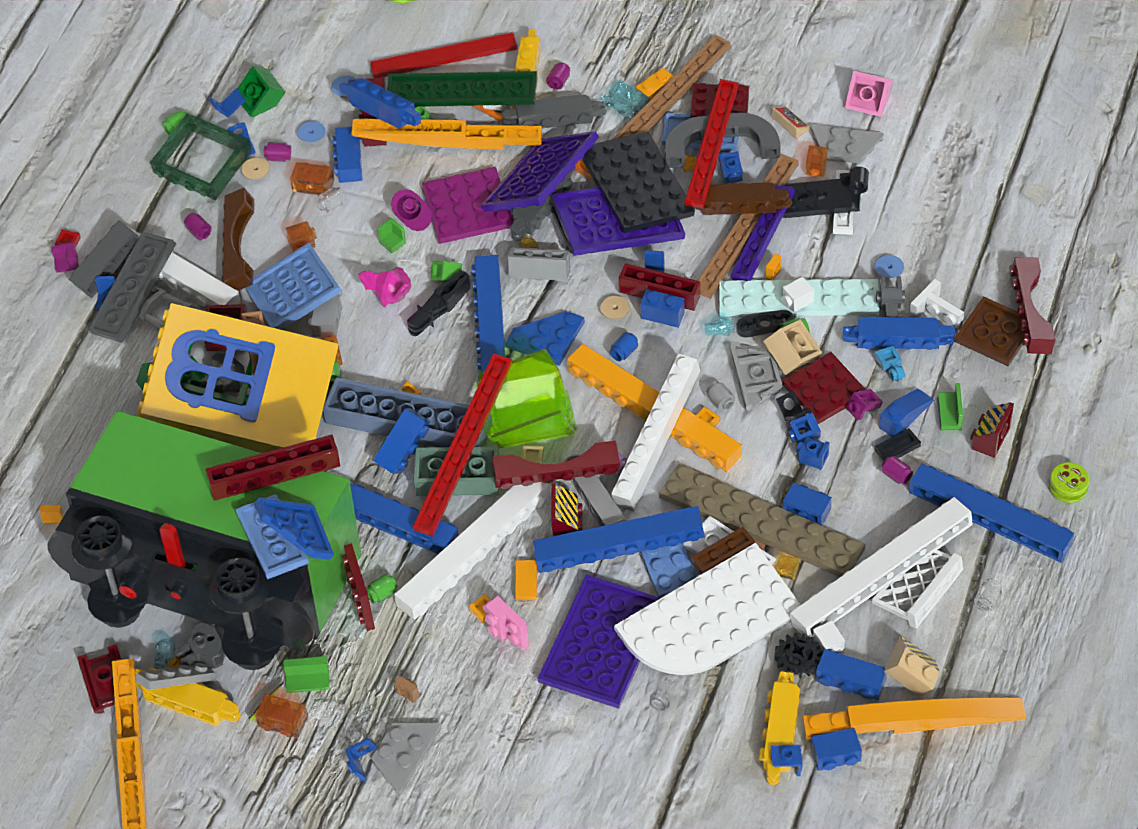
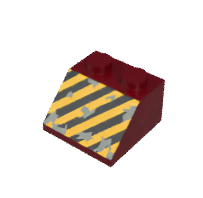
M1008 402L989 407L986 414L981 415L978 422L979 427L973 430L970 440L973 441L972 450L993 458L996 457L1011 428L1014 403Z
M556 483L551 484L553 536L583 530L582 520H579V516L583 515L582 503H578V495Z

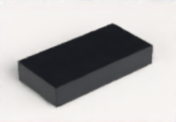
M908 428L876 445L875 451L883 461L887 457L892 456L900 458L919 448L921 441Z

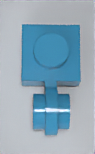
M894 346L875 351V359L882 370L889 369V376L892 381H901L905 377L903 367L899 366L902 365V359Z

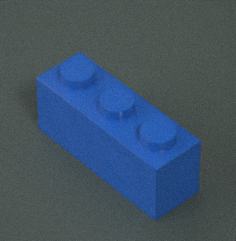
M352 127L335 128L336 136H332L333 147L337 149L333 150L334 162L337 161V164H334L335 176L339 175L340 183L363 181L359 137L352 136Z
M411 408L404 409L373 461L392 474L403 472L408 465V457L410 454L413 455L416 452V448L419 447L418 441L428 433L430 421Z
M824 649L816 670V682L824 686L839 688L846 693L852 692L866 699L879 701L887 680V674L884 672L885 667Z

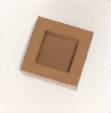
M399 676L394 682L396 693L415 703L419 698L417 684L411 679H404Z

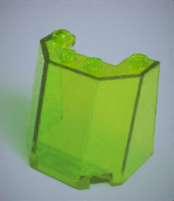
M546 349L513 360L511 369L491 410L493 425H490V430L487 431L490 441L495 442L499 449L575 434L574 430L577 429L570 396L564 388L558 367ZM485 371L478 373L479 382H477V386L479 385Z

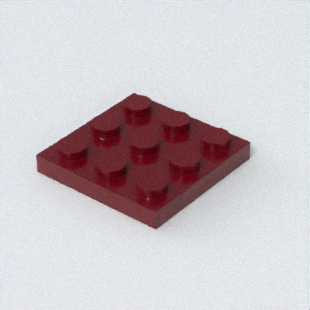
M693 84L690 118L710 115L719 84ZM739 84L731 113H748V85Z
M832 352L782 379V385L788 392H795L800 405L803 408H811L812 412L810 413H813L818 424L846 409L854 392L866 390Z
M352 543L344 545L345 554L342 555L348 586L358 611V618L360 624H365L367 631L374 630L375 626L365 583Z

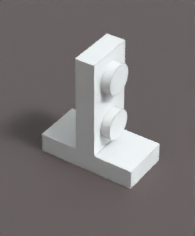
M934 279L911 302L910 316L918 318L927 310L931 315L945 321L946 324L959 329L963 325L964 312L939 297L941 282Z

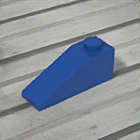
M918 388L896 399L880 414L879 428L891 437L903 432L934 402V399Z

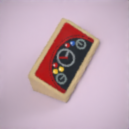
M788 107L772 108V118L795 138L811 129Z

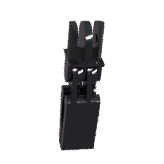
M461 270L437 287L422 307L417 305V311L407 319L408 331L411 336H418L429 325L434 327L433 321L446 312H450L471 288L470 277L467 272Z

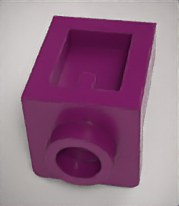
M871 389L854 392L846 408L857 420H861L866 411L880 408L883 401Z

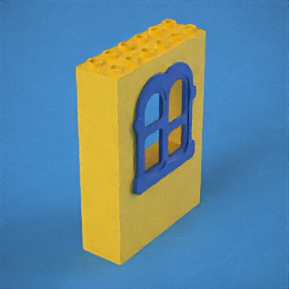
M171 303L169 310L165 309L163 326L159 330L158 344L154 348L153 362L149 366L148 380L144 384L143 398L139 402L137 417L260 453L316 439L339 344ZM196 341H206L225 346L227 351L222 367H212L193 361L188 354L190 345ZM236 350L258 354L259 359L254 375L250 376L231 370ZM189 371L206 373L209 378L204 395L199 396L184 391L180 385L182 375ZM219 377L250 384L251 390L245 406L213 398L215 384Z

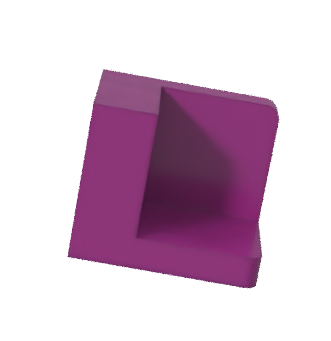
M74 242L51 247L56 273L72 271L79 267L78 254Z

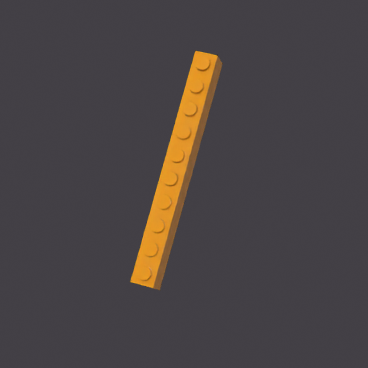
M584 344L567 359L568 371L572 376L579 377L588 386L596 388L605 397H610L619 406L630 410L636 417L647 420L660 392ZM682 409L669 437L677 440L683 447L694 451L700 458L710 461L714 467L727 472L742 457V444L687 409Z

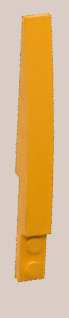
M353 119L352 136L425 146L504 150V145H541L542 126L466 125V120H421V124L416 127L407 124L398 129L380 119Z
M131 658L112 661L123 829H147L140 704L138 702L137 682H135V660Z
M1022 698L933 699L847 706V711L804 715L803 724L806 739H811L813 736L855 728L857 734L893 730L894 734L1025 720L1026 714Z

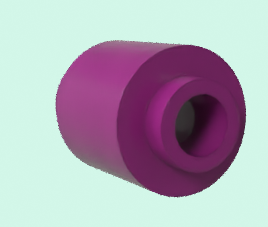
M563 62L555 64L546 78L549 87L556 90L562 89L570 76V67Z
M268 142V145L264 146V157H267V161L286 162V160H291V145Z
M191 213L185 218L184 224L186 229L197 240L209 237L212 228L199 214Z
M895 456L887 457L881 465L882 473L897 484L906 485L913 476L911 467Z

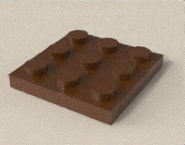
M983 296L955 336L954 342L1009 366L1023 346L1024 333L1020 331L1021 318L1017 316V311Z

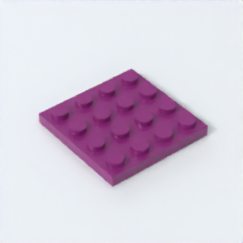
M496 166L422 183L427 205L431 209L432 222L439 244L511 228L513 219L510 210L502 209L496 212H484L481 204L501 183Z

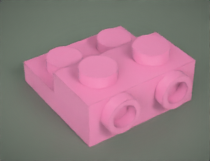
M499 596L486 602L483 610L486 612L485 622L488 624L487 630L490 635L497 637L501 642L508 638L512 645H517L521 650L528 647L526 622Z

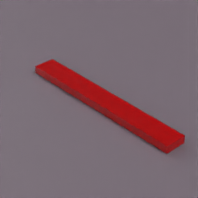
M512 32L370 61L373 77L381 78L389 76V74H401L517 50V43Z
M723 79L719 81L686 195V206L704 209L739 82Z

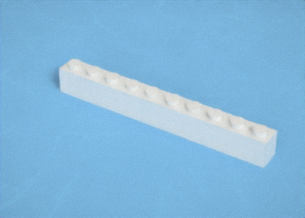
M554 480L551 483H533L530 486H513L394 594L396 606L414 620L420 615L425 614L430 605L439 601L443 594L449 588L454 587L464 574H468L478 561H482L493 547H497L505 536L515 530L518 524L528 519L531 512L541 507L544 501L551 495V484L556 483L559 485V480Z
M955 497L943 503L937 510L927 514L924 519L912 525L900 536L895 537L886 546L879 548L873 555L862 560L859 565L845 572L842 577L828 584L819 593L812 595L802 605L795 607L790 612L792 626L801 635L805 633L806 639L813 637V629L830 621L835 623L972 525L971 511Z

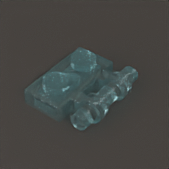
M620 80L609 90V97L603 94L600 100L605 103V106L616 109L620 115H626L631 118L634 114L633 111L638 113L649 102V97Z

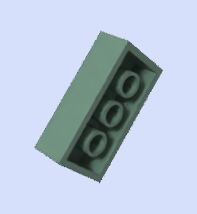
M450 447L416 448L414 473L416 496L428 495ZM474 447L453 495H499V488H495L491 466L492 457L500 456L499 447Z

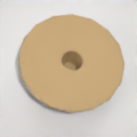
M256 157L247 160L241 169L245 177L260 179L269 172L270 167L265 159Z
M610 296L603 300L600 309L605 317L616 320L628 314L630 305L621 296Z

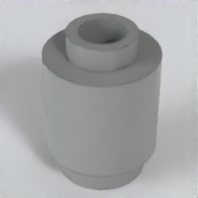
M714 381L707 387L708 398L719 410H729L733 407L735 396L723 383Z

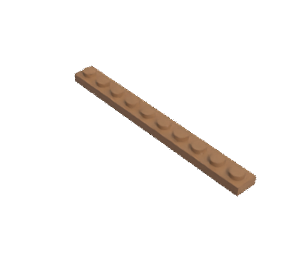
M715 35L613 139L649 131L693 84L731 48V42Z
M781 154L762 183L772 182L775 186H785L798 167L799 160ZM762 213L741 214L698 279L700 281V295L709 299L713 297L719 288V283L724 280L743 251Z

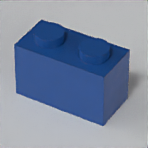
M646 289L640 304L641 319L679 328L685 314L684 298Z
M793 483L783 500V509L823 525L831 510L832 497L823 492L811 490L804 485Z
M855 728L811 737V750L818 771L832 770L842 765L851 766L861 761L862 749Z

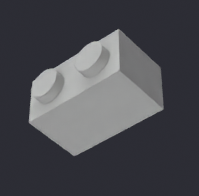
M340 294L312 310L313 314L312 317H309L308 327L312 329L313 336L337 337L342 310Z

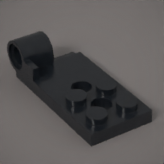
M858 166L852 168L850 173H840V179L785 184V186L793 187L795 193L791 199L793 202L792 206L786 209L783 218L860 211L861 194L868 190L869 171L864 167ZM820 196H826L824 199H818ZM806 197L805 201H799L801 198Z

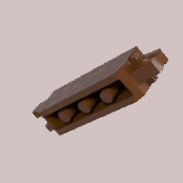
M772 182L710 185L704 209L693 208L701 210L703 215L776 213L777 209L788 208L792 206L793 202L788 197V190L776 189Z

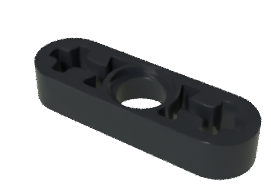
M780 310L743 317L737 321L736 331L739 336L744 338L778 331L781 323H784L783 318H785L786 322L793 320V314L788 310ZM762 321H768L770 325L764 327L761 326L759 323Z

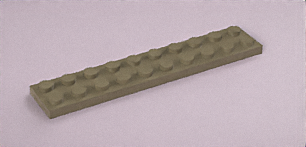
M682 464L677 465L659 492V498L684 509L699 506L701 516L705 518L711 516L734 531L744 527L753 539L839 577H842L845 572L854 568L865 550V544Z

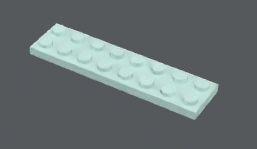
M878 279L806 280L814 289V302L796 312H793L790 307H786L782 301L783 287L795 280H729L719 283L720 317L754 316L780 310H788L793 316L879 315V303L876 302Z

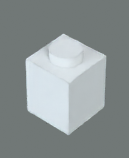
M801 277L783 287L782 301L786 307H790L793 312H796L814 302V289Z
M833 621L813 629L814 643H819V649L822 650V654L824 649L840 654L844 652L845 639Z

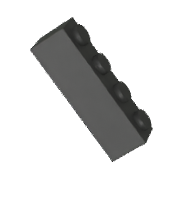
M118 220L104 238L97 243L92 252L85 257L81 265L73 271L68 280L92 299L98 292L95 276H111L131 253L139 236Z

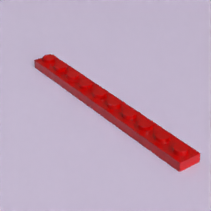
M493 353L413 525L414 531L431 537L434 536L511 369L512 359Z

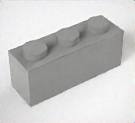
M512 247L508 255L509 277L516 279H546L557 282L567 281L570 273V251Z

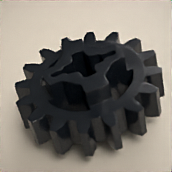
M796 632L792 638L787 634L786 641L779 640V646H775L774 654L777 668H782V672H791L793 675L798 674L799 678H802L803 673L810 676L811 670L816 672L817 665H819L822 657V650L819 649V643H814L813 637L806 639L805 633L798 637Z

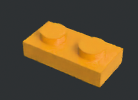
M662 67L638 84L636 92L647 101H650L674 76Z

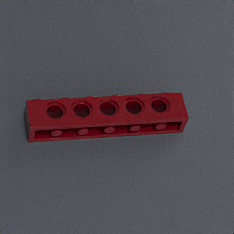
M333 434L209 467L206 468V474L213 499L216 501L340 467V460Z

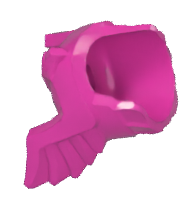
M395 267L379 274H375L372 271H363L358 274L365 290H372L379 298L383 307L403 300L411 288L410 278L403 268Z

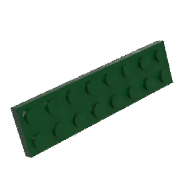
M537 71L389 74L387 90L413 102L414 107L535 105L538 76Z

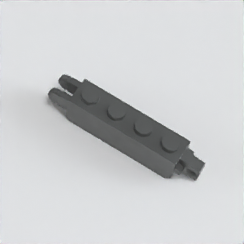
M585 94L536 99L535 105H515V108L504 110L502 112V117L504 118L502 125L550 128L592 123L593 117L606 114V107L604 102L590 101V97Z
M575 168L556 186L555 191L545 199V203L540 206L518 207L512 211L513 224L511 231L513 232L512 238L514 241H521L526 234L532 235L536 229H539L544 218L550 215L551 207L554 206L552 194L563 193L571 188V177Z

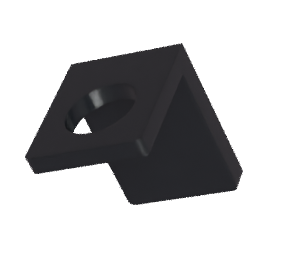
M794 391L776 398L785 421L796 420L812 412L811 408L802 409ZM786 398H791L794 401V407L791 410H787L784 407V400Z

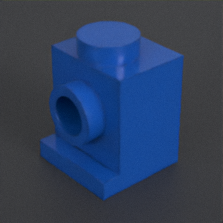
M739 152L719 154L720 170L724 184L743 181V170Z
M813 413L791 421L788 434L791 441L796 440L797 444H799L800 441L804 442L806 437L811 439L820 438L821 430ZM801 430L807 431L803 434L799 433Z
M806 437L805 441H800L797 446L798 462L822 470L829 456L830 442L826 441L823 443Z

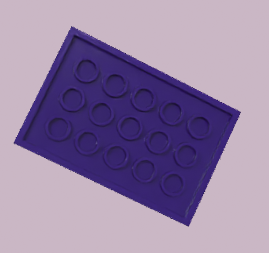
M592 131L542 139L541 145H534L481 204L483 211L496 212L502 209L511 210L518 207L540 206L545 203V199L555 191L556 186L575 168V164L585 156L584 154L588 149L594 146V142L599 138L597 132Z
M599 188L552 194L553 205L573 256L685 239L686 233L680 220L623 233Z
M586 575L538 676V683L619 709L640 660L625 646L614 630V625L661 598Z

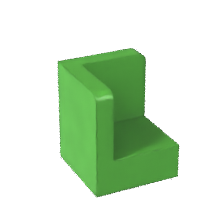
M390 218L377 228L379 243L389 252L394 253L406 244L405 230L394 219Z
M432 261L430 280H449L462 270V263Z

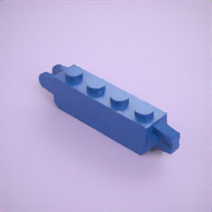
M362 77L358 79L351 78L347 83L343 82L339 85L340 91L349 96V102L352 106L398 129L407 124L415 127L421 124V115L415 110L413 102Z
M862 317L858 320V325L843 327L842 338L845 342L858 343V348L884 349L894 346L895 349L932 350L939 349V345L953 344L956 330L950 325H939V320L936 318Z

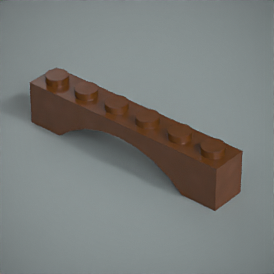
M245 188L225 195V204L223 205L224 246L222 248V281L237 291L253 285L254 270L243 259L241 254L243 232L254 214V198Z

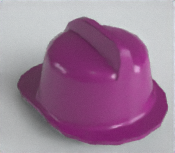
M404 189L395 193L391 201L392 211L411 230L421 231L426 229L432 220L429 206L412 190Z

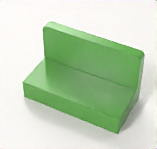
M956 383L955 392L938 393L941 431L962 430L963 408L960 383Z
M327 656L283 660L287 693L328 690L330 688Z

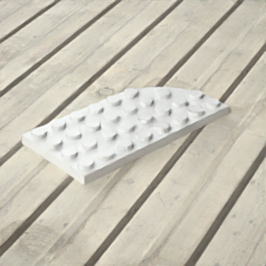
M754 543L614 625V630L629 651L647 666L668 674L689 675L701 673L717 666L791 621L790 612L801 604L757 544Z

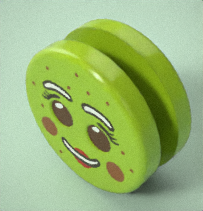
M1061 463L1051 472L1049 481L1050 492L1059 501L1066 503L1078 502L1088 492L1089 474L1084 467L1077 463Z

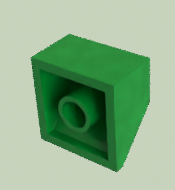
M252 65L237 88L245 99L242 106L250 117H255L276 107L286 93L268 69Z

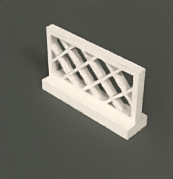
M936 550L916 564L917 571L904 573L881 589L872 599V603L908 620L909 626L917 629L963 571L962 556L955 553L950 556ZM934 561H946L943 566L935 567ZM931 562L932 568L920 570L919 564ZM934 573L935 577L933 580L923 582L922 576ZM920 578L921 583L908 585L907 579ZM896 581H905L906 586L893 588V584ZM923 589L921 595L911 596V590ZM908 592V598L896 599L895 594ZM893 594L894 601L884 602L881 600L883 596ZM911 603V608L907 612L898 607V605Z

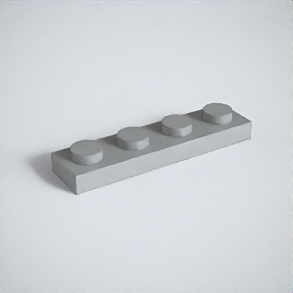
M196 663L192 666L180 665L177 668L164 667L162 670L148 669L146 672L136 673L135 682L150 690L214 681L216 672L209 669L206 664Z

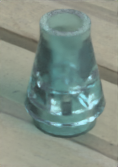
M725 316L704 324L706 336H730L731 333H735L732 317L727 318Z
M162 639L155 645V669L167 667L174 656L173 653L176 648L172 641Z

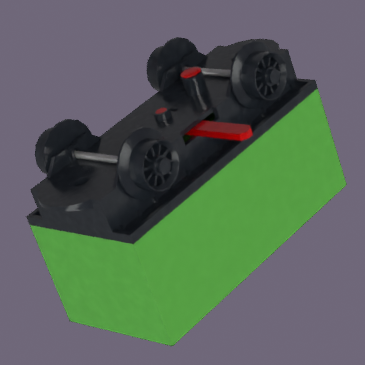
M116 411L66 492L69 508L55 529L56 532L53 533L47 543L48 552L56 564L69 573L71 580L89 585L88 609L94 618L104 624L116 628L128 626L139 617L145 604H150L223 627L224 635L221 642L223 652L227 658L247 670L262 669L270 664L280 647L285 646L302 652L305 645L309 644L312 639L317 640L347 583L342 555L345 554L344 545L352 543L357 561L361 556L350 479L322 471L214 501L206 468L261 454L260 452ZM277 494L280 501L314 505L334 555L330 560L311 558L307 555L309 564L267 579L236 515L235 509L256 502L258 498H266Z

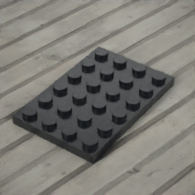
M649 131L595 143L584 154L585 156L582 160L623 233L694 216V208L685 205L686 194L669 165L666 164V160Z

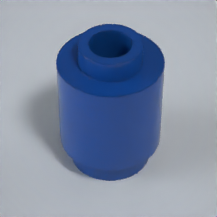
M623 333L611 345L609 353L612 358L618 362L626 360L638 348L637 337L632 333Z

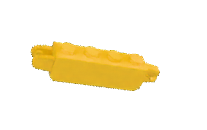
M529 29L528 36H521L515 71H538L541 46L540 37H537L536 29Z
M136 669V673L146 672L144 670ZM200 682L150 690L137 683V687L142 689L146 701L212 725L219 724L222 719L237 722L241 717L237 703L235 704V702L233 703L228 700L225 692L219 689L207 688Z
M780 672L778 681L774 682L773 690L768 692V703H771V708L766 709L765 722L769 723L768 728L763 729L762 741L766 742L765 748L761 747L759 761H763V770H767V782L772 786L779 783L781 772H787L791 769V767H773L771 759V746L794 745L800 688L794 684V675L791 672Z

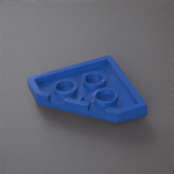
M566 311L513 328L505 342V346L508 349L560 366L585 323V319L582 316Z
M258 498L254 504L261 521L311 558L325 560L332 558L334 555L314 505Z

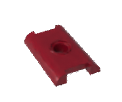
M117 644L107 647L108 654L89 660L87 654L77 657L93 711L97 714L105 713L104 708L115 705L112 661L121 660ZM104 676H109L107 679H101Z

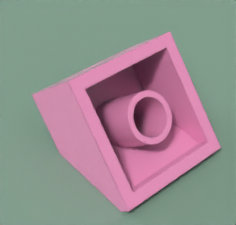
M853 71L845 108L881 117L890 97L894 79L861 71Z

